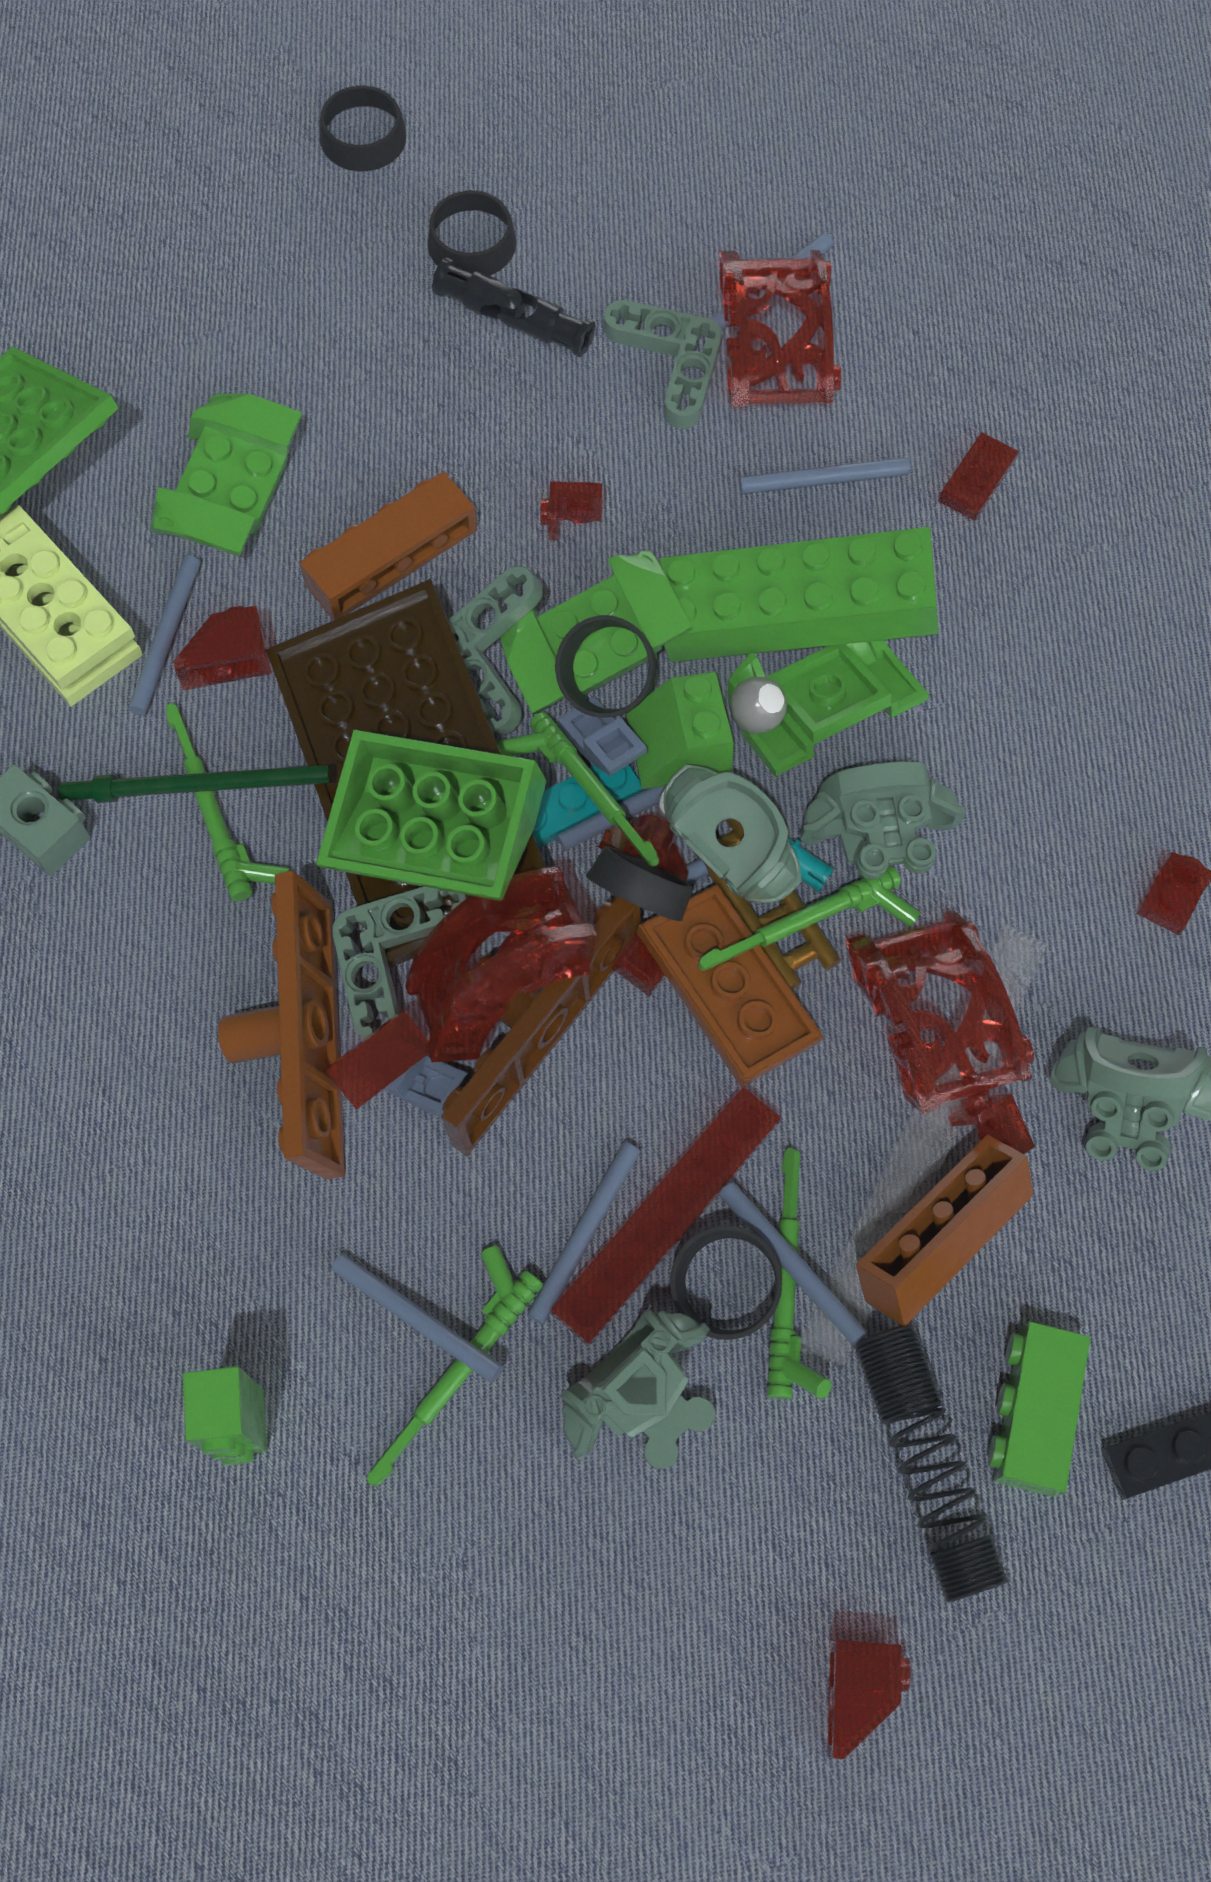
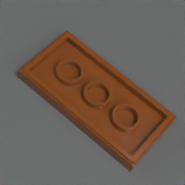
M718 884L689 898L681 922L657 915L638 926L636 933L741 1088L819 1044L824 1036L760 945L706 971L698 968L697 964L700 958L711 950L718 949L721 951L753 936Z

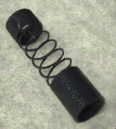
M907 1324L858 1341L853 1348L856 1349L855 1353L858 1354L856 1358L859 1359L858 1363L861 1364L860 1368L863 1369L862 1373L865 1374L864 1378L867 1379L865 1383L869 1384L867 1388L870 1389L869 1393L872 1394L871 1398L874 1399L873 1403L876 1404L874 1408L877 1409L876 1413L879 1414L878 1418L881 1419L880 1424L887 1425L901 1420L930 1415L896 1433L890 1438L887 1445L893 1448H903L941 1441L904 1461L899 1466L897 1472L901 1474H916L954 1467L914 1488L909 1492L907 1499L911 1501H924L964 1494L919 1519L917 1526L920 1528H933L977 1520L936 1542L927 1551L929 1559L932 1560L930 1564L934 1565L932 1569L935 1570L936 1580L939 1581L938 1585L941 1586L940 1591L943 1592L942 1596L945 1597L944 1602L950 1603L1006 1584L1010 1578L1007 1577L1008 1573L1004 1572L1006 1569L1003 1567L1004 1562L1001 1561L1002 1557L999 1556L1000 1552L997 1551L998 1546L995 1545L996 1541L993 1540L994 1536L991 1534L951 1548L936 1550L983 1524L987 1518L986 1516L981 1514L925 1523L936 1515L969 1499L976 1493L977 1489L969 1487L914 1496L925 1488L963 1469L967 1462L960 1460L921 1468L904 1469L916 1460L946 1446L956 1439V1435L946 1434L915 1441L893 1443L908 1432L940 1417L947 1410L945 1408H937L944 1401L941 1400L942 1396L939 1395L940 1391L937 1390L938 1386L935 1385L936 1380L933 1379L934 1375L931 1374L932 1370L929 1369L930 1365H928V1360H926L927 1356L924 1355L925 1351L922 1350L923 1346L920 1345L921 1340L918 1339L919 1335H917V1330H915L916 1326Z

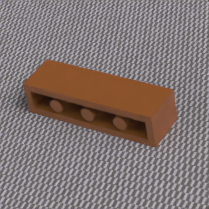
M444 471L432 479H425L417 484L413 491L397 501L386 503L380 508L378 513L361 524H354L347 528L342 536L331 543L312 550L304 560L299 562L305 587L333 620L343 617L477 531L475 506Z
M986 1135L856 1263L865 1302L900 1325H907L1033 1196L1028 1157L997 1139Z

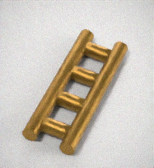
M726 819L732 831L717 840L725 847H734L742 841L744 829L738 821ZM704 862L715 885L718 884L753 935H756V930L805 908V905L795 890H793L790 895L780 900L781 906L758 917L749 902L744 897L740 898L727 887L725 880H722ZM817 923L799 931L807 943L786 955L782 954L775 942L762 947L791 990L796 989L801 984V981L794 972L797 969L818 959L827 971L838 965L841 961Z

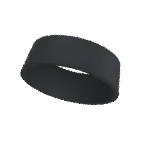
M351 86L334 93L323 105L320 114V145L326 157L337 166L351 171H373L389 165L402 153L407 139L406 129L397 102L387 92L372 86ZM355 107L378 108L388 112L396 119L394 127L385 137L369 144L356 145L345 143L335 138L327 129V125L336 115Z
M460 191L445 197L433 209L429 222L428 251L437 266L442 260L450 258L457 267L471 273L480 271L490 276L503 269L512 259L516 250V235L509 210L497 197L482 191ZM463 211H482L492 214L502 220L507 226L504 236L497 244L479 252H461L446 246L436 235L435 229L449 216Z
M594 616L576 624L563 638L556 655V679L563 696L580 712L599 718L614 717L636 707L647 697L656 677V658L650 642L633 624L616 616ZM605 627H621L635 633L641 639L648 656V676L644 688L631 704L619 709H605L592 704L581 694L574 679L573 663L577 649L587 636Z
M608 846L603 848L586 874L589 880L610 893L657 915L680 922L683 920L693 889L688 883L657 866H649L646 861Z
M716 1226L697 1233L680 1249L672 1266L670 1289L674 1305L679 1313L691 1317L700 1325L705 1323L710 1328L706 1336L720 1340H733L756 1332L772 1317L781 1297L782 1274L774 1252L758 1235L741 1227ZM720 1239H740L753 1244L764 1253L774 1271L775 1293L769 1309L756 1323L739 1330H723L707 1324L693 1311L686 1295L685 1279L692 1259L707 1244Z

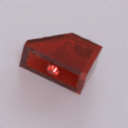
M234 606L209 616L173 661L174 669L183 691L272 674L270 660L266 651L267 644L264 628L257 606Z
M845 1640L829 1641L827 1757L845 1759L901 1704V1692H909L911 1678L910 1660L907 1657H902V1645Z

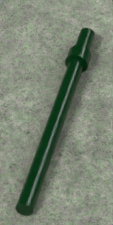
M330 765L121 779H117L114 774L96 775L91 781L59 783L58 795L61 801L64 799H94L96 803L117 802L119 797L328 784L332 783V768Z

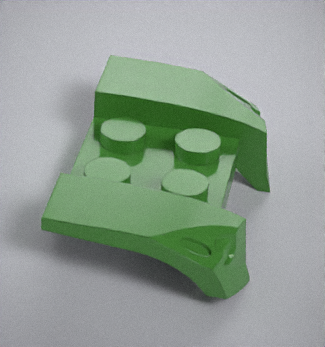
M216 393L210 397L208 403L198 407L190 417V428L187 438L199 440L176 490L160 487L157 489L149 531L159 535L165 534L184 538L240 557L250 534L256 535L286 468L290 443L302 418V412L252 394Z
M650 550L640 551L630 556L617 555L608 558L614 575L539 615L535 606L500 637L507 663L532 714H536L565 698L556 679V655L563 638L579 622L600 615L622 618L633 624L647 638L653 648L655 657L658 656L656 652L663 649L662 645L692 630V626L667 576ZM621 627L601 628L587 636L577 649L573 663L574 679L581 694L584 696L648 662L647 652L641 639L632 631Z
M884 640L830 645L768 676H765L757 656L752 652L728 679V705L737 685L750 677L770 678L777 682L786 694L788 703L786 715L778 727L768 733L760 734L749 733L740 728L745 740L775 777L814 758V745L882 710H885L893 718L929 699V693L897 658Z

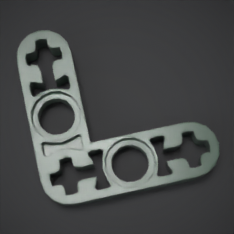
M618 300L609 304L604 311V332L607 338L618 344L677 357L665 394L664 417L673 427L681 429L693 427L701 418L719 356L722 337L720 326L709 318L628 300ZM621 319H627L624 325H618ZM641 322H644V331L638 330L640 329ZM666 325L673 330V333L666 337H659L651 330L655 326ZM701 336L707 337L703 353L696 351L697 341L700 340ZM687 367H697L704 372V375L698 379H689L682 374V370ZM683 393L689 395V405H687L685 411L677 409L681 405Z
M514 566L504 571L449 619L462 656L465 657L464 661L469 673L475 669H483L484 681L476 691L493 734L506 735L518 726L521 719V708L483 651L529 613L540 602L543 594V586L540 579L527 568L521 566ZM521 581L525 592L519 597L516 595L517 590L515 586ZM502 597L504 599L503 602L507 604L509 608L506 610V608H504L499 602H497V599ZM486 608H494L495 619L493 623L485 629H479L477 618L480 612ZM491 698L502 706L501 713L503 717L501 720L497 721L494 719L496 716L495 711L485 700Z
M420 887L350 908L342 912L335 919L333 939L353 1025L356 1032L367 1042L374 1045H386L398 1036L401 1029V1016L385 949L462 925L468 919L471 911V902L466 894ZM446 895H450L454 901H459L452 905V913L449 915H445L441 909L427 911L426 913L431 919L429 922H425V914L419 905L420 902L424 901V904L429 909L440 907L443 905V897ZM400 907L411 908L414 912L412 924L404 930L392 929L390 925L392 913ZM356 922L362 927L367 928V930L360 933L362 947L368 953H359L357 944L349 936H346V934L353 932L352 924ZM365 965L377 966L379 970L377 982L370 988H358L355 983L357 971ZM361 1000H375L377 1010L384 1017H388V1020L381 1023L382 1031L377 1033L370 1026H367V1023L374 1020L372 1007L366 1001L360 1003Z

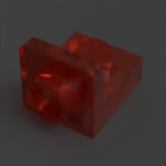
M550 481L549 498H541L540 525H548L549 541H558L559 520H569L578 524L590 521L602 522V483Z
M1172 852L1159 869L1137 914L1180 935L1185 929L1203 891L1211 883V870L1205 868L1199 860L1191 856H1181Z
M988 1090L973 1093L961 1100V1109L948 1116L952 1127L976 1125L980 1141L986 1135H989L1023 1154L1035 1147L1012 1093L990 1095Z

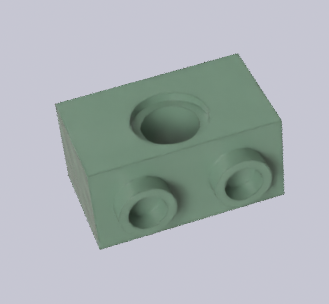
M13 764L0 777V834L51 877L91 839L82 824L86 817L68 799H64L60 803L50 795L53 789L39 774L33 771L27 775ZM44 813L39 820L28 822L34 814Z

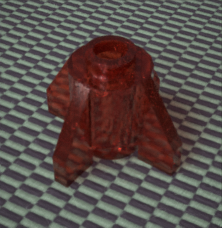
M650 814L639 816L630 821L629 824L644 842H651L659 858V863L656 866L686 882L689 872L674 843L675 834L669 827L670 823L657 815ZM617 826L605 830L600 839L599 848L603 849L605 846L612 847L644 860Z

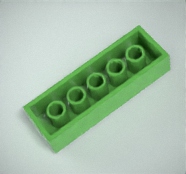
M930 527L660 558V566L692 626V630L664 644L670 662L939 634Z

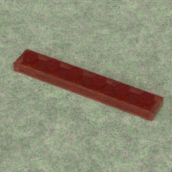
M743 1087L550 1310V1314L589 1347L714 1201L719 1192L731 1181L777 1127L781 1117Z

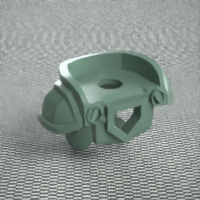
M908 761L866 765L839 771L822 783L819 793L806 810L801 838L805 845L813 846L826 839L840 837L847 863L856 864L858 873L866 879L874 880L882 877L888 865L904 864L906 869L912 873L922 874L929 871L933 866L936 849L931 841L924 838H916L915 830L920 828L952 830L963 821L966 811L964 806H959L957 798L950 788L939 784L938 779H930L929 771L922 762Z
M685 765L672 776L665 787L663 801L668 826L679 838H684L686 840L685 843L722 880H725V884L735 895L740 898L744 897L747 901L773 903L782 900L793 892L802 881L799 861L791 844L787 842L790 835L789 828L786 826L778 808L764 792L741 776L730 772L719 774L701 766ZM726 819L738 821L744 829L742 841L734 847H725L716 838L717 826Z
M1089 1027L1086 1033H1080L1078 1039L1067 1044L1059 1059L1052 1066L1050 1083L1061 1092L1086 1093L1088 1091L1087 1108L1092 1110L1098 1119L1106 1121V1123H1097L1091 1126L1086 1138V1150L1091 1157L1097 1160L1105 1161L1113 1158L1119 1146L1136 1150V1160L1142 1168L1149 1171L1161 1170L1165 1167L1170 1157L1171 1144L1165 1136L1157 1132L1166 1131L1173 1126H1178L1182 1110L1189 1115L1211 1121V1056H1207V1048L1198 1046L1196 1051L1181 1048L1173 1050L1120 1040L1119 1037L1102 1034L1100 1028ZM1133 1059L1151 1061L1157 1067L1151 1070H1140L1134 1068L1128 1062Z
M648 1308L631 1332L600 1364L582 1380L567 1388L560 1395L565 1401L562 1408L565 1414L563 1430L568 1442L574 1449L572 1455L577 1460H580L591 1453L602 1422H605L617 1436L626 1433L630 1438H633L643 1432L649 1438L644 1448V1456L648 1463L656 1469H667L672 1466L678 1457V1446L675 1441L687 1429L693 1432H703L709 1429L715 1420V1409L712 1403L704 1397H693L686 1401L681 1396L689 1380L683 1374L684 1368L671 1354L702 1343L710 1328L705 1323L700 1325L691 1317L682 1313L667 1314L661 1311L655 1314Z

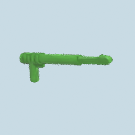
M173 703L166 706L168 725L172 729L175 728L186 758L183 763L186 773H206L201 758L195 756L177 706ZM194 792L213 843V853L232 901H243L252 895L253 890L249 881L275 884V874L290 871V867L251 863L244 845H235L234 840L230 838L214 792Z
M540 712L533 716L530 721V728L534 733L499 740L498 745L502 755L516 756L540 751L549 763L557 760L559 764L564 765L609 823L617 825L649 866H656L659 863V858L651 842H644L625 819L626 813L577 754L575 746L548 713Z
M888 866L882 877L874 880L862 878L841 888L839 892L756 930V935L721 951L718 949L711 950L700 958L697 966L700 970L706 971L759 945L766 947L845 909L856 908L859 913H862L879 905L909 927L915 923L921 912L890 891L900 886L901 879L898 871L894 867Z
M789 1147L785 1151L782 1164V1172L785 1173L783 1220L779 1221V1233L798 1253L799 1221H797L800 1152ZM780 1265L782 1292L779 1304L774 1312L773 1329L770 1331V1341L772 1343H770L769 1355L772 1357L769 1358L768 1369L771 1371L768 1372V1383L770 1386H767V1396L780 1400L791 1399L793 1388L790 1386L794 1382L816 1397L823 1399L829 1394L832 1383L824 1376L800 1363L801 1338L797 1337L796 1331L793 1330L796 1282Z
M499 1246L489 1247L480 1254L496 1289V1293L482 1309L483 1314L487 1316L483 1321L485 1324L470 1343L486 1354L499 1337H503L509 1330L508 1326H512L518 1319L517 1315H521L527 1308L526 1304H530L535 1298V1292L539 1293L543 1288V1283L527 1270H524L519 1276V1281L516 1280L514 1282ZM458 1359L452 1363L415 1409L413 1414L416 1416L368 1474L367 1482L370 1485L379 1486L393 1473V1463L425 1424L428 1426L471 1374L472 1369Z

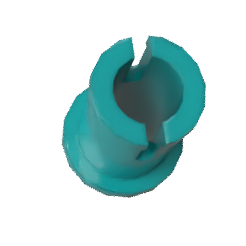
M788 838L787 842L791 844L799 861L802 881L818 893L835 868L827 865L800 846L802 841L799 839L794 842Z

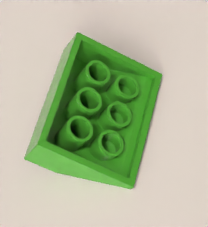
M353 730L316 865L321 868L502 901L535 827L547 780L535 760Z

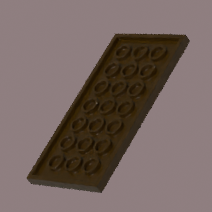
M431 579L266 649L307 766L330 765L332 768V783L314 784L327 822L353 730L502 755ZM533 832L502 901L467 895L471 902V911L468 919L462 925L386 948L385 952L389 969L558 898ZM346 872L357 906L423 887ZM446 895L443 897V905L440 907L429 909L424 904V901L420 902L419 905L425 914V922H429L431 919L427 915V911L441 909L445 915H449L452 913V905L459 901H454L450 895ZM409 907L396 909L390 918L392 929L404 930L408 928L414 919L413 910Z

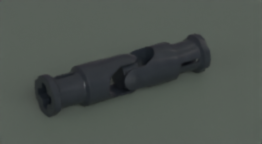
M450 258L442 260L434 273L432 292L438 296L446 294L463 302L464 307L494 319H500L503 323L548 344L553 341L573 349V354L578 357L587 352L592 342L595 322L591 319L582 321L564 313V309L561 306L520 289L506 287L496 278L480 271L471 273L457 267ZM526 304L536 309L529 317H525Z

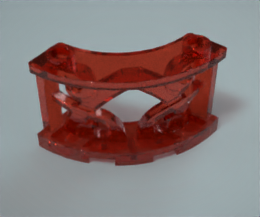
M810 250V258L739 259L737 251H720L719 295L723 307L724 321H728L734 330V338L726 339L727 398L732 407L772 403H833L834 391H839L841 387L840 364H834L833 318L829 288L831 284L830 261H824L820 250ZM761 290L766 291L765 294L758 299H754L748 296V294H755L759 297ZM774 294L792 303L806 317L799 330L782 347H780L779 340L770 327L762 322L747 319V317L757 315L767 309L773 300ZM816 332L818 338V346L813 343H809ZM755 339L763 340L768 346L771 355L766 357L767 350L765 344L762 349L755 350L750 343ZM791 363L794 377L803 382L805 373L802 366L808 363L812 364L817 373L816 389H790L785 367ZM774 375L776 376L778 389L749 390V387L762 383Z
M560 867L541 868L513 875L502 901L477 896L468 897L434 927L420 946L410 967L405 988L409 995L417 996L429 1028L430 1038L427 1052L431 1063L479 1059L491 1029L507 1011L504 1005L524 989L527 994H530L541 987L563 979L589 975L597 934L591 923L584 922L563 880L564 873ZM495 932H512L502 942L497 954L478 968L466 969L469 956L488 937Z
M954 910L944 913L945 921L871 941L864 934L846 939L855 984L865 994L876 1015L884 1014L886 1019H889L895 1034L889 1035L887 1040L895 1060L904 1099L921 1114L939 1109V1104L1016 1081L1025 1082L1032 1079L1029 1063L1034 1061L1032 1044L1025 1034H1021L1005 986L990 955L979 939L976 926L972 921H965ZM950 948L949 952L942 951L944 949ZM910 971H913L915 978L913 984L904 986L898 983L897 979L899 978L908 981ZM926 973L949 979L971 992L968 1010L956 1032H954L947 1021L937 1014L922 1010L911 1011L909 1005L922 993L926 981ZM985 1009L987 1010L990 1020H982L985 1013ZM924 1029H931L937 1034L933 1042L926 1043L922 1040L920 1032ZM939 1036L941 1037V1039H942V1040L944 1041V1043H945V1045H944L943 1047H942V1043H941V1040H940ZM993 1041L1000 1049L1003 1066L977 1074L965 1051L969 1047L972 1055L977 1060L988 1063L990 1054L986 1051L984 1043ZM956 1064L963 1078L935 1086L934 1082Z

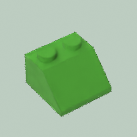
M716 672L672 677L648 695L639 705L626 713L627 725L647 747V753L635 760L641 790L665 786L672 776L685 765L705 767L719 774L724 772L732 773L734 742Z

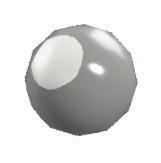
M757 676L750 677L737 685L731 695L729 709L731 717L738 727L749 733L760 734L768 733L780 725L786 715L788 703L784 690L777 682L767 677Z

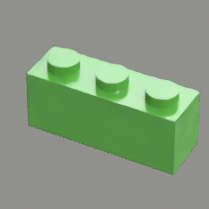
M1030 1321L1018 1330V1334H1011L1005 1358L1006 1363L1012 1365L1009 1384L1003 1383L997 1401V1414L1004 1416L1000 1436H993L988 1453V1466L995 1468L992 1482L1050 1497L1066 1493L1090 1336Z
M239 1366L183 1373L185 1440L201 1449L202 1454L211 1455L212 1460H221V1465L225 1466L252 1463L253 1454L267 1452L264 1389Z

